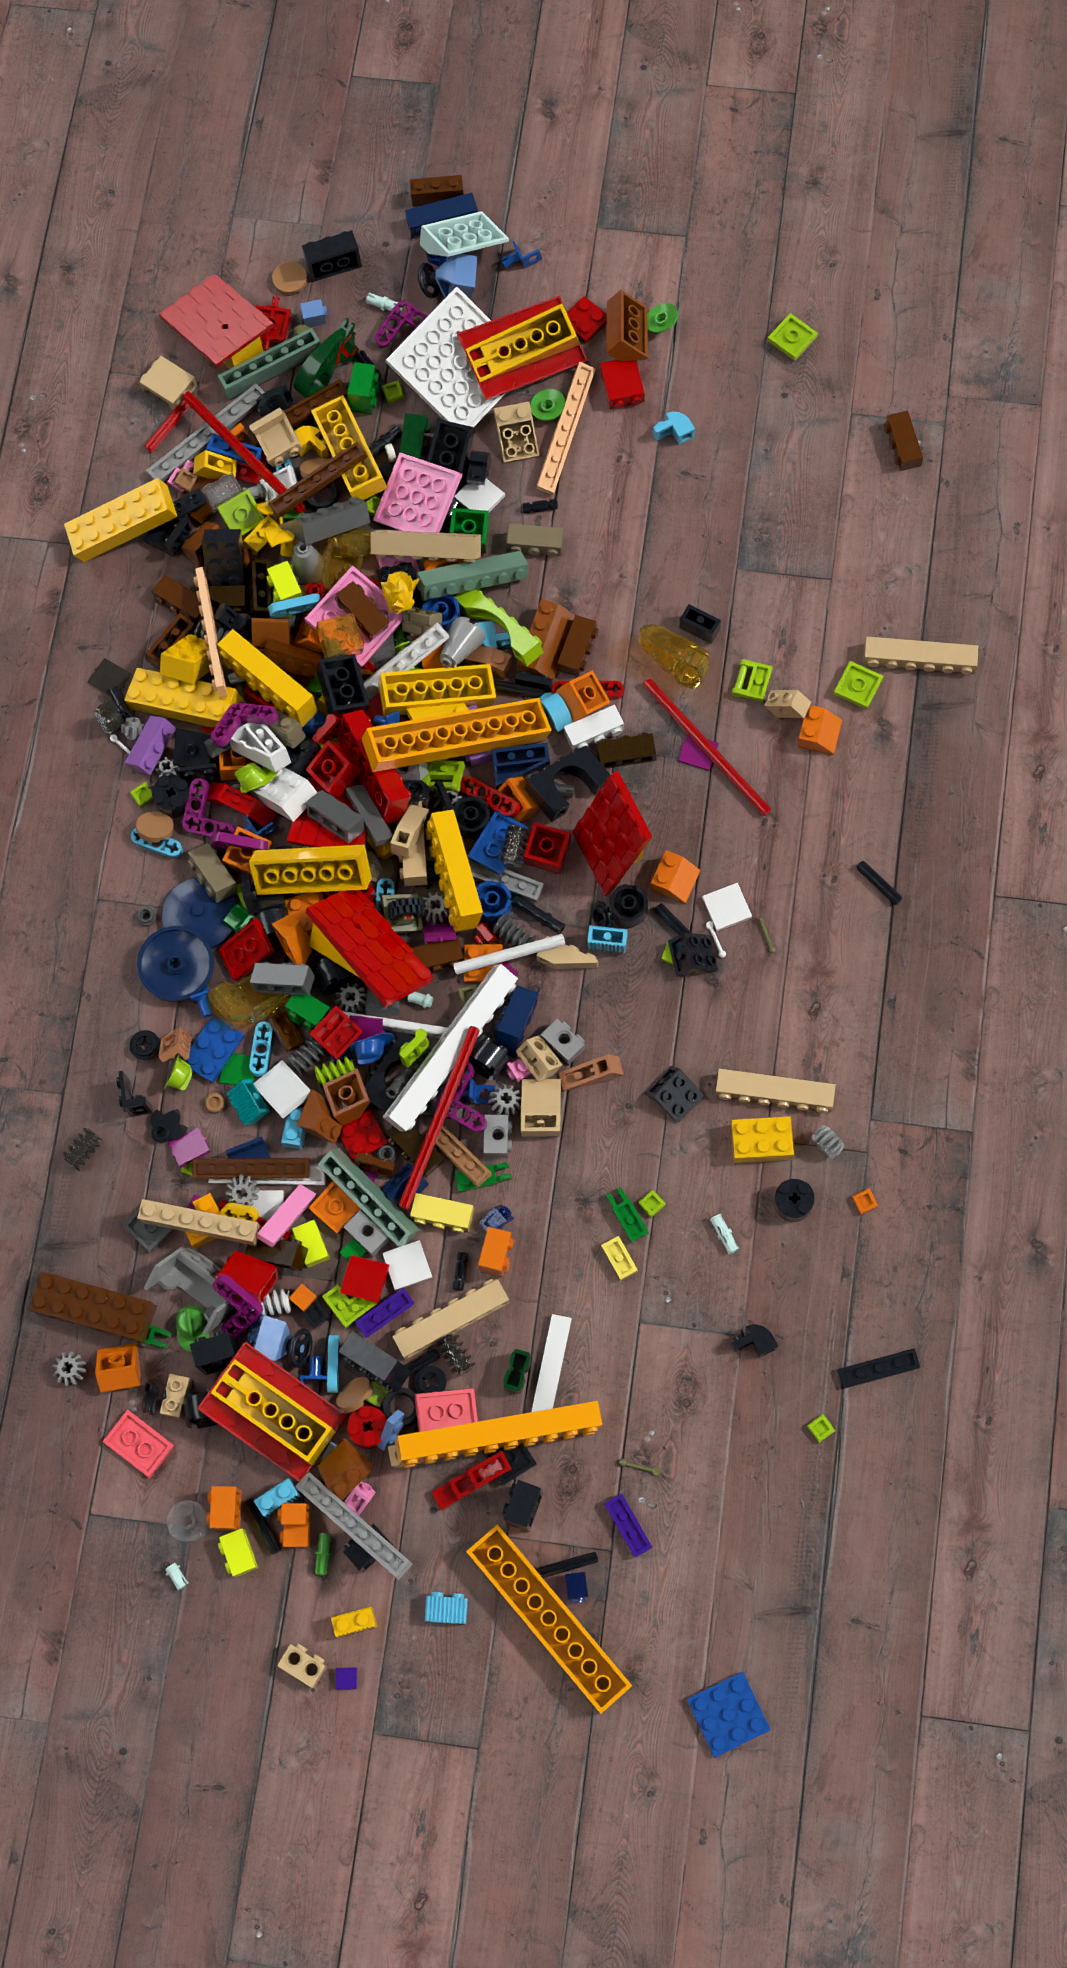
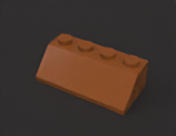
M620 290L607 301V353L619 361L646 360L648 358L647 306L623 290Z
M541 599L529 632L533 637L537 636L541 640V647L544 653L529 666L524 665L519 660L518 672L526 671L536 676L546 675L553 679L554 682L558 671L557 663L573 623L574 614L558 603Z

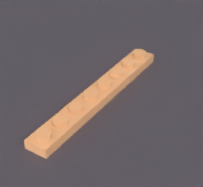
M582 362L577 364L563 412L559 417L536 489L553 495L595 372V368Z
M203 567L195 569L197 576L194 577L196 588L199 587V591H196L198 601L202 604L199 606L201 617L204 616V620H201L203 630L207 632V635H204L206 646H209V650H206L208 659L212 661V664L209 665L210 672L215 678L212 680L214 691H218L220 697L227 696L221 656L218 653V640L208 583Z

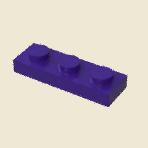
M402 1287L357 1319L355 1323L365 1338H368L415 1303L405 1288Z
M622 1493L604 1503L634 1558L653 1548Z

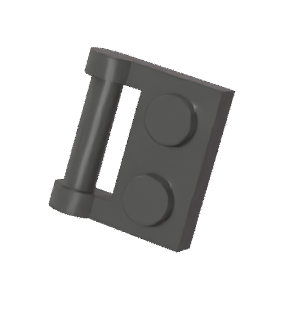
M368 988L365 1013L372 1016L399 1015V1001L385 1008Z

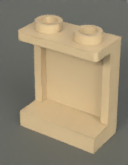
M162 356L152 363L149 371L142 375L139 382L143 391L149 390L169 403L172 410L183 400V394L187 391L192 393L197 387L193 375Z
M281 408L249 425L267 457V462L272 467L283 464L286 459L297 456L303 450L294 429Z

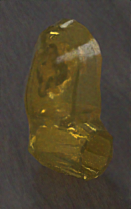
M357 527L329 537L322 559V582L328 592L352 566L361 572L363 560L369 559L371 554L372 530Z
M649 624L640 628L638 643L642 650L663 670L674 674L678 684L694 689L703 683L710 666L709 653L705 649L661 625Z
M251 976L236 985L229 982L221 983L210 991L208 999L220 1019L233 1030H238L249 1024L266 1019L290 995L256 993L250 984Z

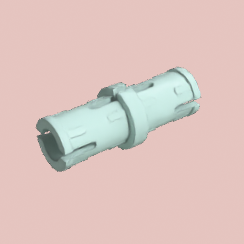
M369 293L366 299V304L379 307L383 311H392L398 303L390 300L389 297H381Z
M718 1214L712 1217L710 1221L718 1233V1239H721L728 1255L739 1250L740 1248L731 1234L732 1230L728 1229L722 1215Z

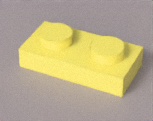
M619 1236L601 1245L620 1281L638 1272Z

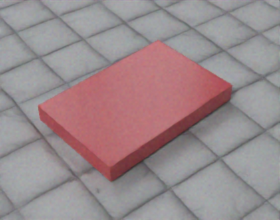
M474 1388L414 1395L418 1432L478 1422Z
M128 1409L102 1441L148 1478L152 1477L175 1447V1445Z

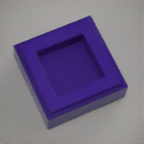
M357 1667L336 1668V1690L357 1689Z

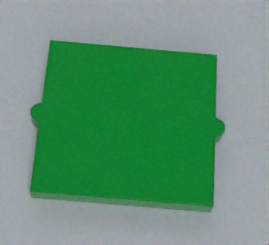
M233 1053L221 1071L219 1083L236 1086L241 1080L251 1079L254 1083L255 1076L251 1073L249 1067L251 1056Z

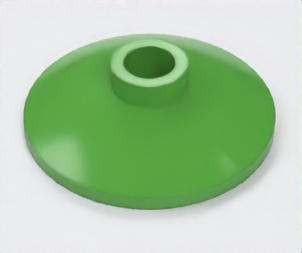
M670 303L659 304L647 313L648 330L652 333H661L670 329L678 319L679 313L677 308Z
M542 390L533 397L530 404L531 412L539 420H553L562 414L565 398L558 390Z

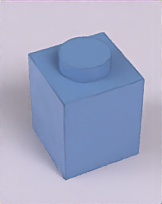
M321 299L300 303L305 325L313 327L326 324L325 317L328 316L326 305L322 306Z

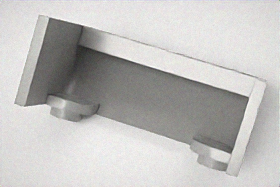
M182 1246L157 1263L144 1286L145 1290H148L156 1283L167 1290L175 1289L178 1286L207 1308L204 1317L208 1322L202 1332L204 1335L221 1324L234 1307L213 1288L215 1276L222 1269L191 1246Z

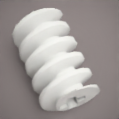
M281 1289L280 1295H277L275 1290H273L272 1296L268 1293L261 1303L263 1306L262 1315L267 1316L268 1310L271 1315H274L276 1310L279 1314H282L283 1309H285L286 1313H290L291 1300L289 1299V1289L287 1294H285L283 1289Z

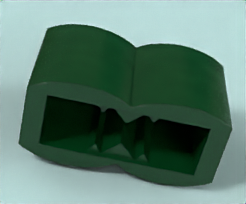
M515 1349L512 1352L509 1360L510 1368L507 1370L503 1381L505 1391L520 1394L523 1390L525 1374L531 1365L529 1352Z

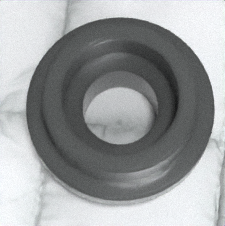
M144 907L137 913V920L143 926L153 924L156 919L154 910L149 907ZM150 915L149 919L147 920L144 919V916Z
M384 1145L378 1150L377 1156L378 1159H387L393 1163L397 1158V1151L391 1145ZM386 1152L391 1153V1156L389 1158L384 1157V1154Z

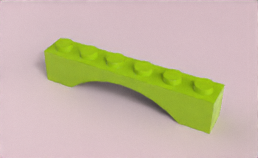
M480 589L461 592L455 596L459 603L460 611L469 619L494 621V623L502 627L510 635L511 647L515 657L524 665L529 666L544 653L541 647V640L537 636L533 637L525 626L521 627L513 616L509 617L502 607L498 608L495 606L493 600L489 597L486 598Z

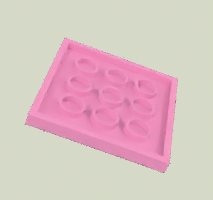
M399 453L387 483L388 488L383 493L373 521L400 531L439 533L462 474Z
M352 566L308 614L304 621L345 655L355 654L358 665L362 668L404 620L402 619V612L399 614L389 612L390 608L382 590ZM352 581L360 584L365 591L364 594L368 598H372L377 604V609L380 612H384L389 618L388 628L372 641L368 639L335 601L336 594Z

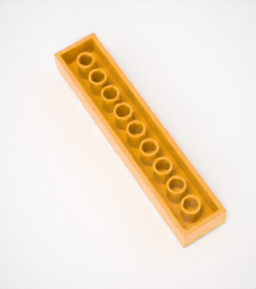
M540 698L371 727L366 729L361 739L372 771L377 772L486 752L492 749L545 741L551 732V728Z
M598 1401L399 1435L395 1440L399 1466L404 1465V1468L416 1466L418 1462L424 1461L425 1465L436 1463V1460L444 1458V1461L456 1459L458 1455L464 1454V1457H472L479 1451L489 1454L496 1452L497 1449L504 1447V1450L515 1449L518 1444H524V1447L536 1445V1442L541 1440L544 1443L556 1441L555 1439L558 1437H563V1440L572 1439L580 1433H583V1436H590L595 1434L602 1426V1419Z
M498 1524L466 1551L600 1714L632 1687L631 1683Z

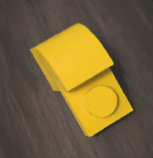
M303 426L295 430L303 447V450L298 454L300 457L311 449L320 457L327 458L329 456L328 446L322 439L321 431L318 428Z

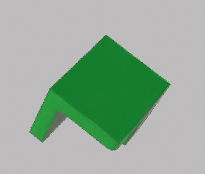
M237 904L230 910L222 922L238 933L254 915L248 914V911L243 906Z

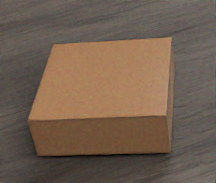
M181 468L173 484L190 493L198 476Z

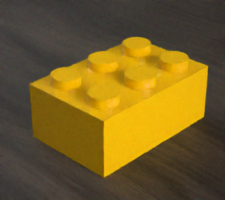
M190 634L161 653L160 674L192 684L210 671L209 665L212 664V661H209L206 650H209V646H206L205 639Z
M791 1116L732 1120L731 1133L734 1163L793 1160Z

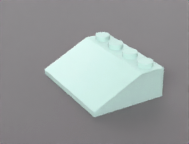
M482 211L421 226L420 245L428 254L449 257L509 242V238Z

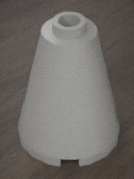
M298 542L294 547L290 564L293 565V574L299 577L300 583L303 585L318 583L326 573L325 559L311 544L305 545L302 542Z
M458 617L452 622L448 632L449 639L445 641L440 654V661L443 666L454 668L483 644L485 633L476 622L473 625L468 622L470 619L466 617Z

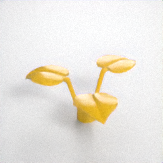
M270 501L257 504V510L260 513L275 515L268 505ZM283 517L279 518L280 525L283 524ZM281 527L265 529V537L271 547L281 543L280 554L285 557H292L294 547L299 542V540H295V534L292 531L281 529Z

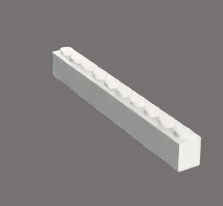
M502 964L492 967L384 1114L383 1118L399 1131H409L413 1128L417 1116L426 1110L428 1101L437 1095L439 1086L448 1080L449 1072L454 1067L469 1027L479 1028V1037L483 1032L482 1027L485 1023L487 1024L492 1020L495 1009L500 1008L504 1003L506 994H509L516 985L514 983L518 978Z

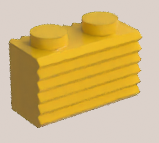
M373 1607L331 1617L334 1634L338 1638L377 1627Z

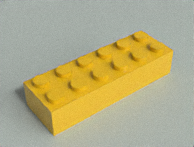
M344 395L311 410L333 458L355 442H358L367 453L368 457L342 474V478L351 496L365 500L387 489L388 487Z
M156 478L65 523L64 526L73 555L86 562L176 518L177 513L168 486L159 478Z
M232 629L217 644L219 648L218 653L222 657V664L227 669L231 668L234 670L235 675L240 680H246L252 690H258L263 699L267 702L271 701L279 712H284L288 717L300 722L302 727L318 713L313 695L235 630Z
M490 664L380 673L378 681L384 717L396 711L400 712V715H407L406 709L460 703H465L467 707L476 704L477 708L493 706L496 700Z
M137 668L124 701L135 711L215 728L227 709L232 704L241 703L243 698L235 688L226 687L227 696L220 697L218 691H214L212 683L197 680L192 684L161 675L160 672Z
M454 810L432 813L430 820L427 821L425 838L430 842L429 851L431 857H434L435 873L439 874L440 877L439 887L445 895V908L449 909V923L451 926L453 925L455 932L476 928L483 910Z
M365 845L255 850L249 861L257 895L367 890L372 879Z

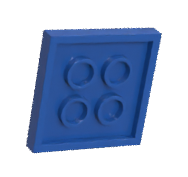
M743 1672L687 1699L714 1758L771 1730Z

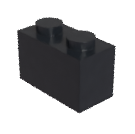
M688 604L680 617L679 628L712 644L721 629V620Z

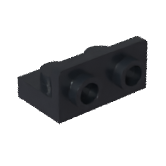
M199 488L173 502L177 517L174 519H181L207 504Z

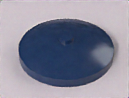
M197 878L188 879L177 885L168 894L162 909L164 928L183 926L193 929L204 937L212 950L222 945L234 932L222 921L237 903L233 895L217 903L213 897L210 898L208 896L205 885L200 884Z
M183 926L165 927L154 932L143 943L137 958L138 975L145 988L155 997L169 1002L186 1001L191 999L190 996L202 992L209 984L214 971L213 952L204 937L195 930Z

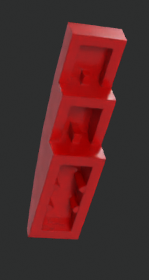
M501 1451L432 1491V1494L442 1511L507 1473L512 1468Z

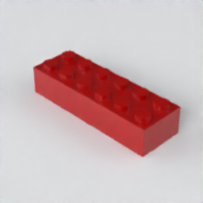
M364 710L343 714L336 738L340 745L362 766L361 771L357 775L360 783L364 785L386 824L401 820L411 799L410 791L404 786L402 777L395 768L377 772L372 771L361 739L366 729L372 727L371 720L366 716Z

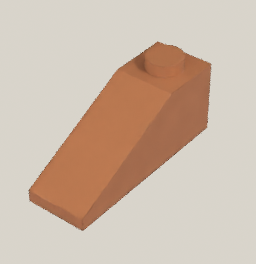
M481 645L462 662L469 665L490 664L492 675L505 680L512 666V655L496 648Z
M610 1054L559 1072L563 1091L606 1082L624 1075L620 1058Z

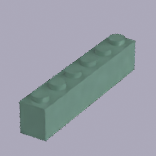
M310 328L217 375L220 386L228 400L248 390L255 383L259 385L305 362L321 342L313 328Z
M516 551L478 559L475 562H463L417 572V579H420L417 588L423 599L428 600L527 579L528 563L522 552Z
M340 1148L330 1150L318 1163L324 1172L398 1247L408 1244L420 1231Z

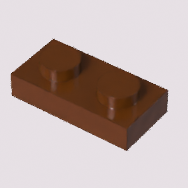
M287 1011L269 1018L268 1022L286 1052L299 1048L300 1045L305 1043L294 1023L290 1020Z
M358 1152L355 1164L361 1170L389 1179L393 1178L395 1173L394 1163L387 1159L375 1158L368 1153L362 1154Z

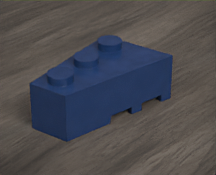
M548 742L492 749L497 790L509 778H524L550 765Z
M518 985L515 991L510 993L508 998L509 1005L508 1007L504 1006L501 1017H503L502 1021L497 1022L494 1030L497 1033L496 1045L505 1047L508 1050L507 1055L514 1058L518 1056L516 1050L519 1048L520 1042L524 1040V1032L530 1024L539 996L538 992Z

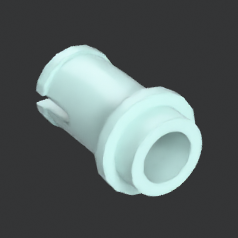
M413 992L408 995V1002L422 1005L426 1009L431 1007L433 997L430 994L425 995Z
M174 1563L165 1569L167 1572L166 1576L169 1575L179 1591L188 1585L189 1582H187L180 1571V1565L177 1566Z

